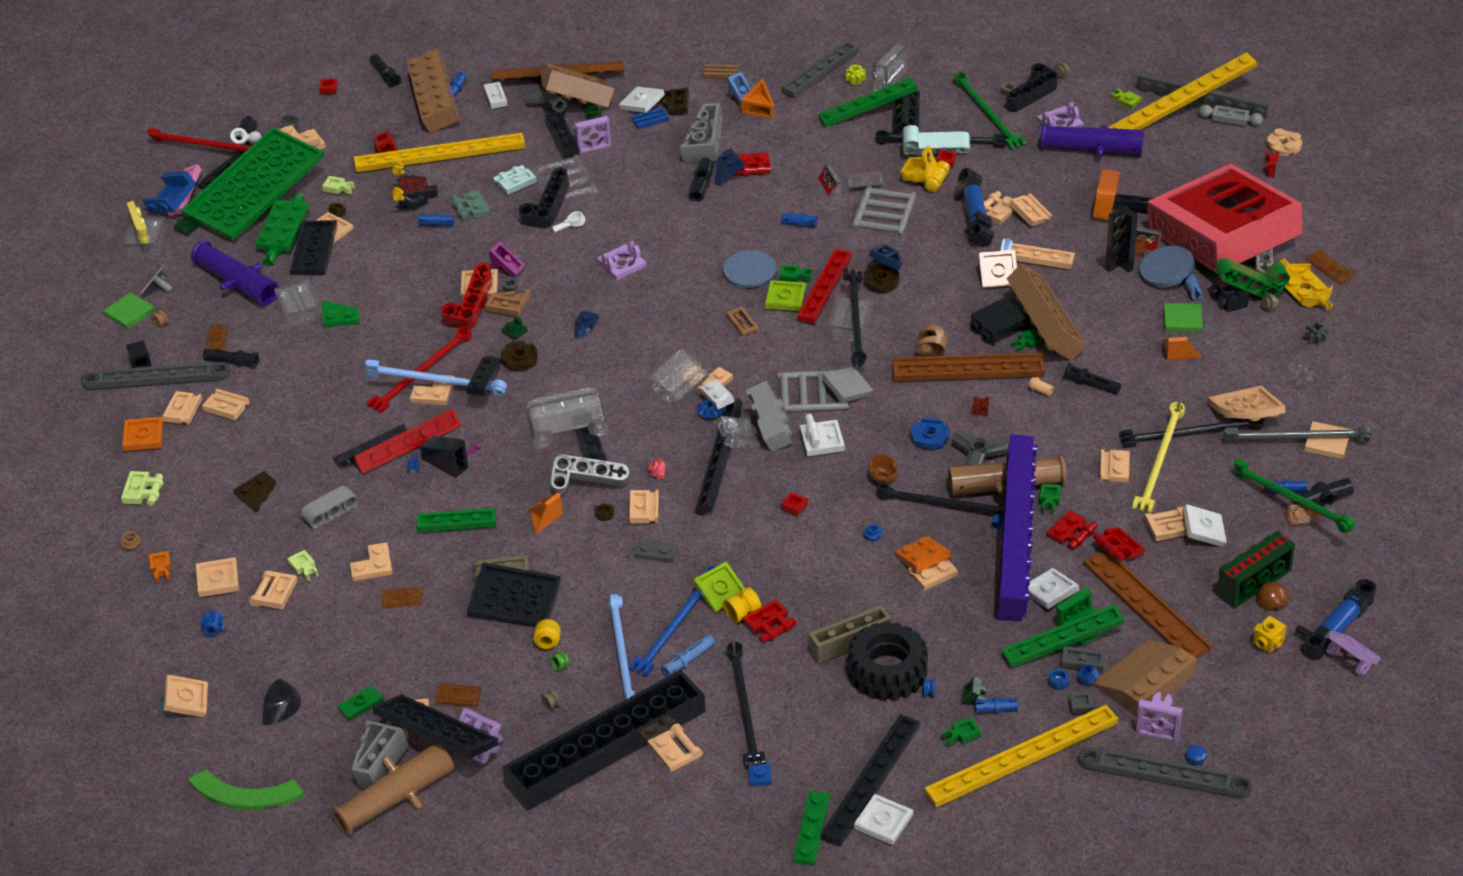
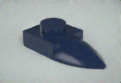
M581 311L575 321L574 337L576 340L591 332L599 320V314Z

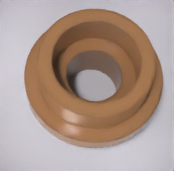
M126 532L121 539V546L127 550L135 549L141 543L140 537L135 532Z

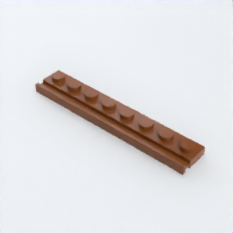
M624 60L555 65L583 74H589L588 72L599 74L605 73V71L621 72V70H625ZM540 67L492 71V79L497 81H503L506 78L517 80L523 79V77L539 78L541 76Z
M1043 353L893 358L894 381L1045 376Z
M1106 549L1102 553L1099 552L1083 560V565L1168 645L1180 647L1195 658L1204 655L1207 651H1211L1212 645L1122 562L1118 559H1113Z

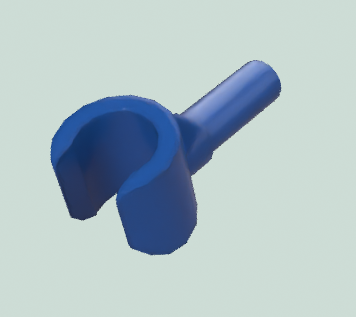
M413 453L412 459L407 460V471L413 469L416 472L419 471L417 453Z
M996 514L993 517L992 529L1000 530L1002 528L1003 517Z

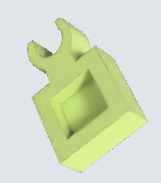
M329 176L322 188L323 192L340 194L343 191L347 194H352L355 184L350 181L345 182V178Z
M305 550L287 558L288 564L297 575L304 573L307 581H310V574H315L318 577L315 562Z

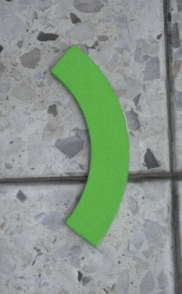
M207 769L188 778L189 784L201 796L215 801L218 805L239 810H264L266 807L277 805L280 807L305 797L304 792L294 779L274 787L245 789L220 781Z

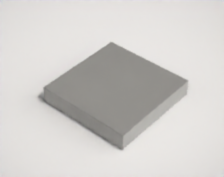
M854 366L826 372L822 375L824 382L841 402L868 397L873 394L874 390Z

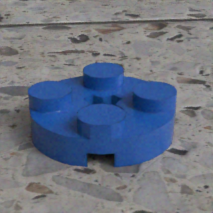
M923 418L920 423L916 424L915 422L912 425L911 439L918 448L942 449L949 440V427L945 426L940 419Z

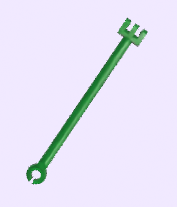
M958 72V77L957 73H955L954 83L957 86H963L999 130L1005 134L1007 138L1005 145L1010 150H1013L1014 146L1020 148V144L1026 146L1025 139L1021 135L1014 137L967 82L966 73Z
M1241 459L1234 460L1235 477L1245 482L1249 478L1332 520L1342 533L1350 532L1355 528V521L1349 515H1338L1248 469L1247 462Z

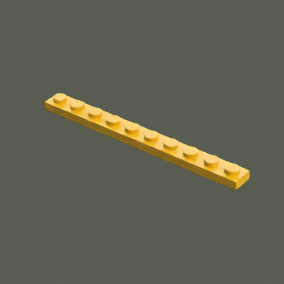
M1246 52L1108 128L1141 130L1257 67V61Z
M523 133L355 156L354 161L356 172L390 168L393 167L396 161H400L403 165L523 149L525 148Z
M1104 705L924 788V794L934 807L937 808L1117 725L1118 717L1107 705Z

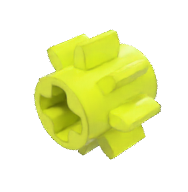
M851 65L849 69H846V81H849L851 84H860L862 81H865V69H862L860 65Z

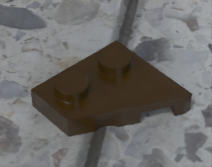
M688 87L664 91L665 95L660 101L671 115L688 113Z

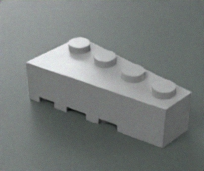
M720 103L703 104L696 117L697 121L695 124H692L690 134H687L685 143L680 147L684 163H698L703 158L717 161L723 124Z

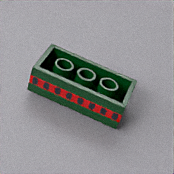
M1277 530L1273 534L1267 535L1258 544L1252 545L1249 550L1237 555L1229 563L1223 564L1219 569L1217 596L1230 607L1236 609L1255 596L1263 584L1276 582L1291 572L1295 543Z

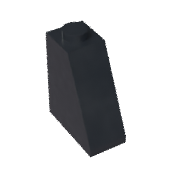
M432 436L420 446L422 460L454 478H457L469 468L466 445L462 439Z

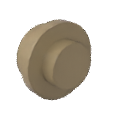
M1062 62L1055 64L1053 68L1058 77L1062 79L1066 78L1070 71L1069 66Z
M1265 294L1261 300L1262 307L1267 312H1272L1278 306L1277 297L1272 294Z

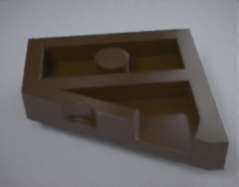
M263 471L235 488L233 493L257 513L260 510L259 506L261 503L266 501L269 493L275 488L276 480Z

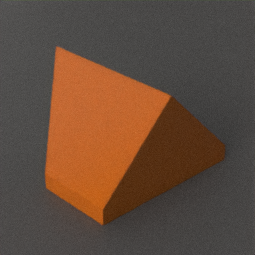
M762 78L741 99V113L773 119L774 103Z
M1187 337L1162 340L1167 361L1203 358L1187 341Z
M559 492L541 499L528 509L531 513L535 535L563 514Z

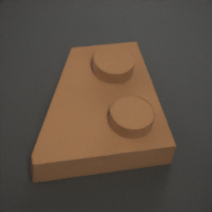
M525 289L526 293L515 294L514 291L491 294L485 309L489 312L520 317L532 295L531 289Z

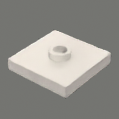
M636 87L619 104V108L621 110L647 113L665 95L664 90Z
M1187 504L1184 506L1183 513L1189 538L1220 547L1226 545L1227 541L1221 514Z
M1051 568L1030 581L1028 586L1029 597L1046 609H1049L1079 591V585L1056 569Z
M874 794L855 821L854 829L893 845L912 818L913 810Z

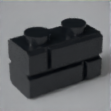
M1220 276L1213 278L1210 287L1211 293L1218 298L1220 306L1224 307L1227 312L1248 307L1249 295L1245 290L1224 282Z

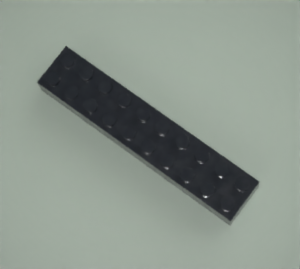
M679 670L502 767L504 783L526 810H529L648 744V740L670 730L674 724L683 725L706 712L705 695L682 670Z

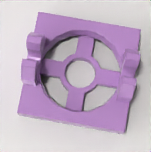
M1073 102L1069 103L1067 107L1063 106L1037 116V122L1041 125L1046 123L1047 126L1084 127V123L1079 119L1078 107H1074ZM1057 115H1065L1068 116V118H1058ZM1057 121H1062V122H1064L1065 124H1064V125H1057L1056 122H1057ZM1073 121L1072 125L1066 126L1067 123H1070V122Z
M608 116L575 123V126H572L573 136L580 149V153L611 146ZM596 125H601L602 131L596 130ZM590 127L588 134L581 136L583 130ZM598 133L597 138H589L591 134ZM588 140L591 144H585L582 141Z
M634 241L597 257V262L616 280L646 267V261L641 258L639 247L634 244ZM619 254H627V255H630V257H628V258L625 259V258H620V257L617 256V255H619ZM635 260L634 264L629 267V263ZM625 261L627 264L624 266L617 265V262Z
M1334 631L1328 637L1332 641L1328 645L1326 652L1335 655L1341 648H1344L1360 659L1355 670L1358 674L1364 675L1372 664H1378L1381 660L1380 656L1349 635Z
M1157 692L1153 696L1152 702L1140 699L1136 732L1177 742L1180 736L1182 708L1172 706L1170 694H1167L1165 700L1161 701V692ZM1148 711L1156 712L1155 716H1144ZM1163 714L1170 715L1174 722L1168 721V719L1163 717ZM1159 720L1163 722L1161 726L1158 725Z
M463 708L459 718L460 721L473 726L471 720H476L474 727L479 730L484 723L488 728L489 734L497 737L498 742H502L503 738L498 734L502 724L473 710ZM496 746L472 759L486 764L490 753H495L500 747Z

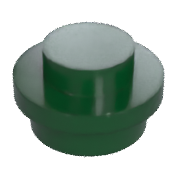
M589 106L585 116L589 120L600 118L602 111L598 106Z

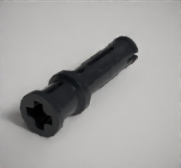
M372 54L370 56V62L379 70L382 79L387 81L390 87L398 86L401 83L400 75L396 74L392 67H388L379 55Z
M206 348L203 351L204 360L235 363L240 367L246 365L256 368L260 360L258 352L245 353L243 350L229 352Z
M1068 363L1064 371V379L1070 378L1078 381L1081 385L1087 383L1116 395L1122 386L1121 383L1089 373L1087 368L1075 367L1072 363Z

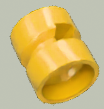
M747 587L739 591L737 596L732 595L723 601V608L726 615L734 623H738L747 614L761 608V602L755 591Z

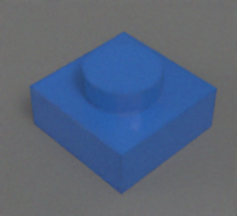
M770 764L748 766L750 787L772 785Z

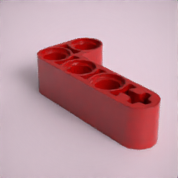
M479 263L476 265L461 305L446 303L441 307L445 325L457 328L468 326V329L476 326L493 279L489 264Z

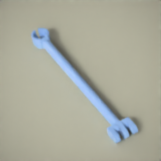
M366 360L365 375L372 378H378V374H386L467 386L471 380L379 366V361ZM494 380L489 387V391H492L493 395L502 396L506 392L507 384L502 380Z
M609 594L608 604L612 615L626 700L635 695V692L632 691L619 614V608H622V596Z

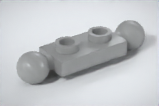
M1202 105L1199 108V115L1202 118L1212 116V121L1246 126L1247 122H1250L1255 127L1260 126L1263 122L1261 114L1254 113L1249 115L1250 111L1218 105L1215 106V109H1212L1209 105Z

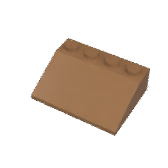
M540 62L542 87L546 89L547 93L556 95L557 92L567 99H572V97L578 98L577 101L584 104L591 102L599 108H603V106L609 107L614 88L603 79Z
M1147 640L1097 678L1092 685L1137 717L1140 699L1152 702L1153 696L1157 692H1161V701H1163L1167 694H1172L1196 674L1197 658L1180 647Z

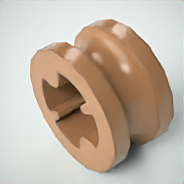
M158 310L151 315L153 323L159 328L163 327V324H168V318L163 311Z

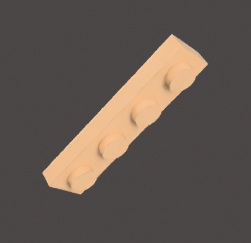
M1016 243L1012 244L1011 249L1015 250L1016 261L1071 270L1075 259V253Z

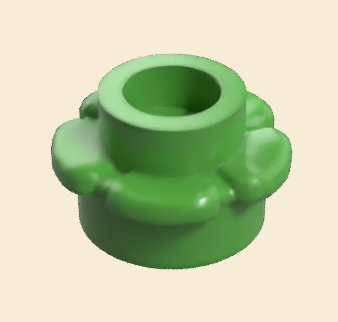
M557 651L551 656L550 662L552 667L559 671L567 669L569 659L566 654Z

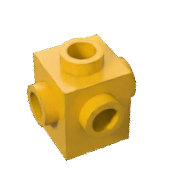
M1269 615L1261 624L1258 623L1253 630V644L1271 653L1275 648H1279L1283 644L1287 625Z

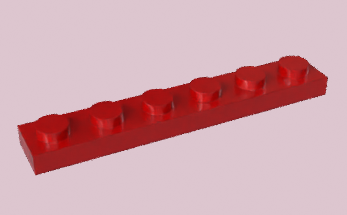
M834 249L800 309L797 321L815 325L840 280L843 269L850 262L852 252Z
M454 408L353 456L359 472L363 474L421 446L432 436L439 437L460 427V421Z

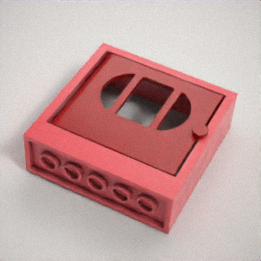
M1233 164L1226 165L1147 201L1149 231L1159 234V238L1171 246H1180L1188 249L1192 253L1194 260L1216 273L1218 272L1215 265L1220 259L1227 258L1241 263L1302 234V203ZM1230 196L1242 202L1230 209H1225L1216 204ZM1247 207L1255 209L1251 212L1236 213Z

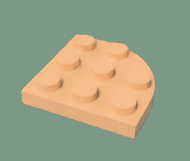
M1263 386L1208 397L1209 405L1225 418L1258 421L1263 417H1276L1279 414L1286 413L1285 405Z

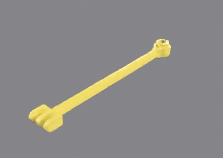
M1178 402L1172 403L1169 407L1171 417L1142 497L1135 496L1132 510H1136L1138 505H1141V512H1144L1145 507H1148L1147 513H1152L1155 500H1151L1150 497L1176 423L1184 416L1185 406L1180 403L1178 412Z

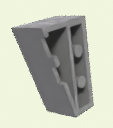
M369 720L366 721V731L361 737L362 744L360 749L357 750L352 766V772L358 787L366 789L388 774L389 770L382 761L384 756H389L394 764L398 762L409 746L402 728Z

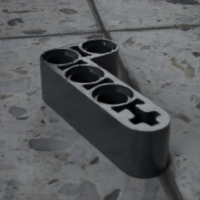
M1042 63L1033 64L1031 66L1030 80L1006 94V110L1009 112L1020 111L1057 89L1058 74Z
M559 167L553 170L538 205L530 203L520 205L518 211L523 225L537 228H549L552 226L570 185L565 168Z

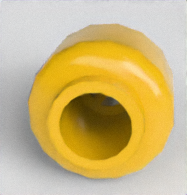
M550 619L541 620L537 623L533 639L539 648L548 650L557 646L561 634L558 623Z

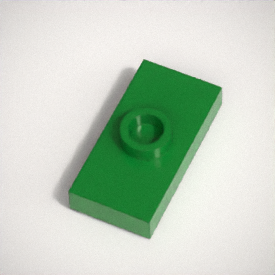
M371 685L338 704L337 709L350 722L372 709L374 705L384 702V698Z

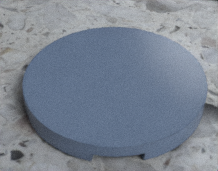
M1165 246L1152 251L1142 260L1140 273L1144 282L1153 284L1155 287H1171L1182 283L1185 277L1192 274L1195 262L1192 253L1188 249L1180 246Z
M760 251L738 252L730 256L723 265L725 280L730 285L740 289L765 287L777 275L775 260L770 255Z

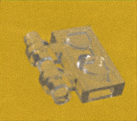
M720 416L716 420L721 436L727 437L725 440L726 446L734 449L743 447L745 450L757 449L759 447V443L752 439L755 435L750 419Z

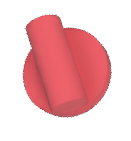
M657 459L650 463L648 467L649 475L652 477L656 476L657 479H664L665 463L663 460Z

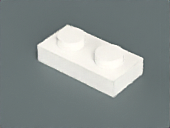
M500 82L484 85V91L491 109L508 106Z
M717 379L709 381L700 387L702 394L717 409L734 402L733 395Z

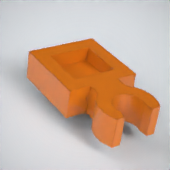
M169 551L149 554L151 573L154 574L156 583H159L161 576H165L167 581H169V570H172Z

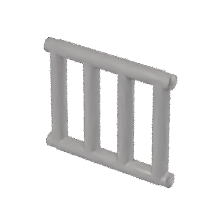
M866 186L855 214L852 228L857 229L861 227L896 232L898 235H902L916 199V192L904 193ZM870 195L904 199L907 200V203L869 199ZM866 206L902 210L903 214L865 210ZM864 216L899 221L900 223L897 226L861 221Z
M835 370L783 372L777 374V378L780 380L781 400L785 406L783 411L845 410L849 409V405L846 402H841L839 399L838 403H827L826 385L822 375L823 373ZM818 378L819 403L808 404L806 379ZM799 379L800 404L789 405L788 380Z

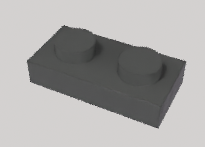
M638 540L634 558L673 563L678 548L676 544Z
M1064 646L1061 667L1081 669L1085 665L1092 664L1098 672H1103L1106 651Z

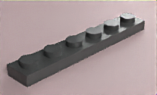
M844 41L782 85V92L795 98L858 53V46Z

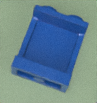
M188 171L164 172L161 179L166 184L156 198H145L143 203L151 213L175 212L197 183Z

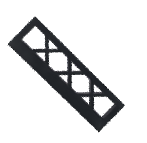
M919 91L893 100L892 132L894 134H899L905 126L910 124L917 126L919 130Z
M1127 206L1109 214L1105 270L1108 272L1119 266L1126 272H1130L1134 268L1138 214Z

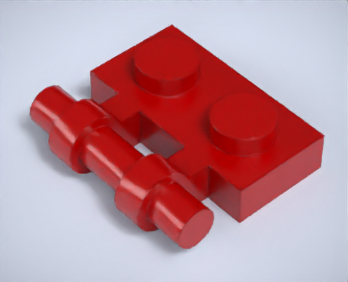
M768 152L738 154V157L745 166L736 175H743L745 177L749 176V174L764 175V173H771Z
M1070 510L1046 532V537L1061 545L1068 541V548L1074 550L1084 543L1086 537L1093 535L1094 530L1098 526L1093 521L1090 524H1086V518Z
M1120 527L1105 529L1103 536L1099 532L1093 536L1098 546L1105 548L1113 559H1118L1120 562L1125 557L1130 559L1143 556L1145 548Z
M776 599L743 617V623L755 635L761 631L764 633L759 636V640L762 643L776 639L777 635L790 631L791 627L797 624L793 617L789 620L785 619L788 617V610ZM777 623L778 626L774 627L773 629L770 627Z

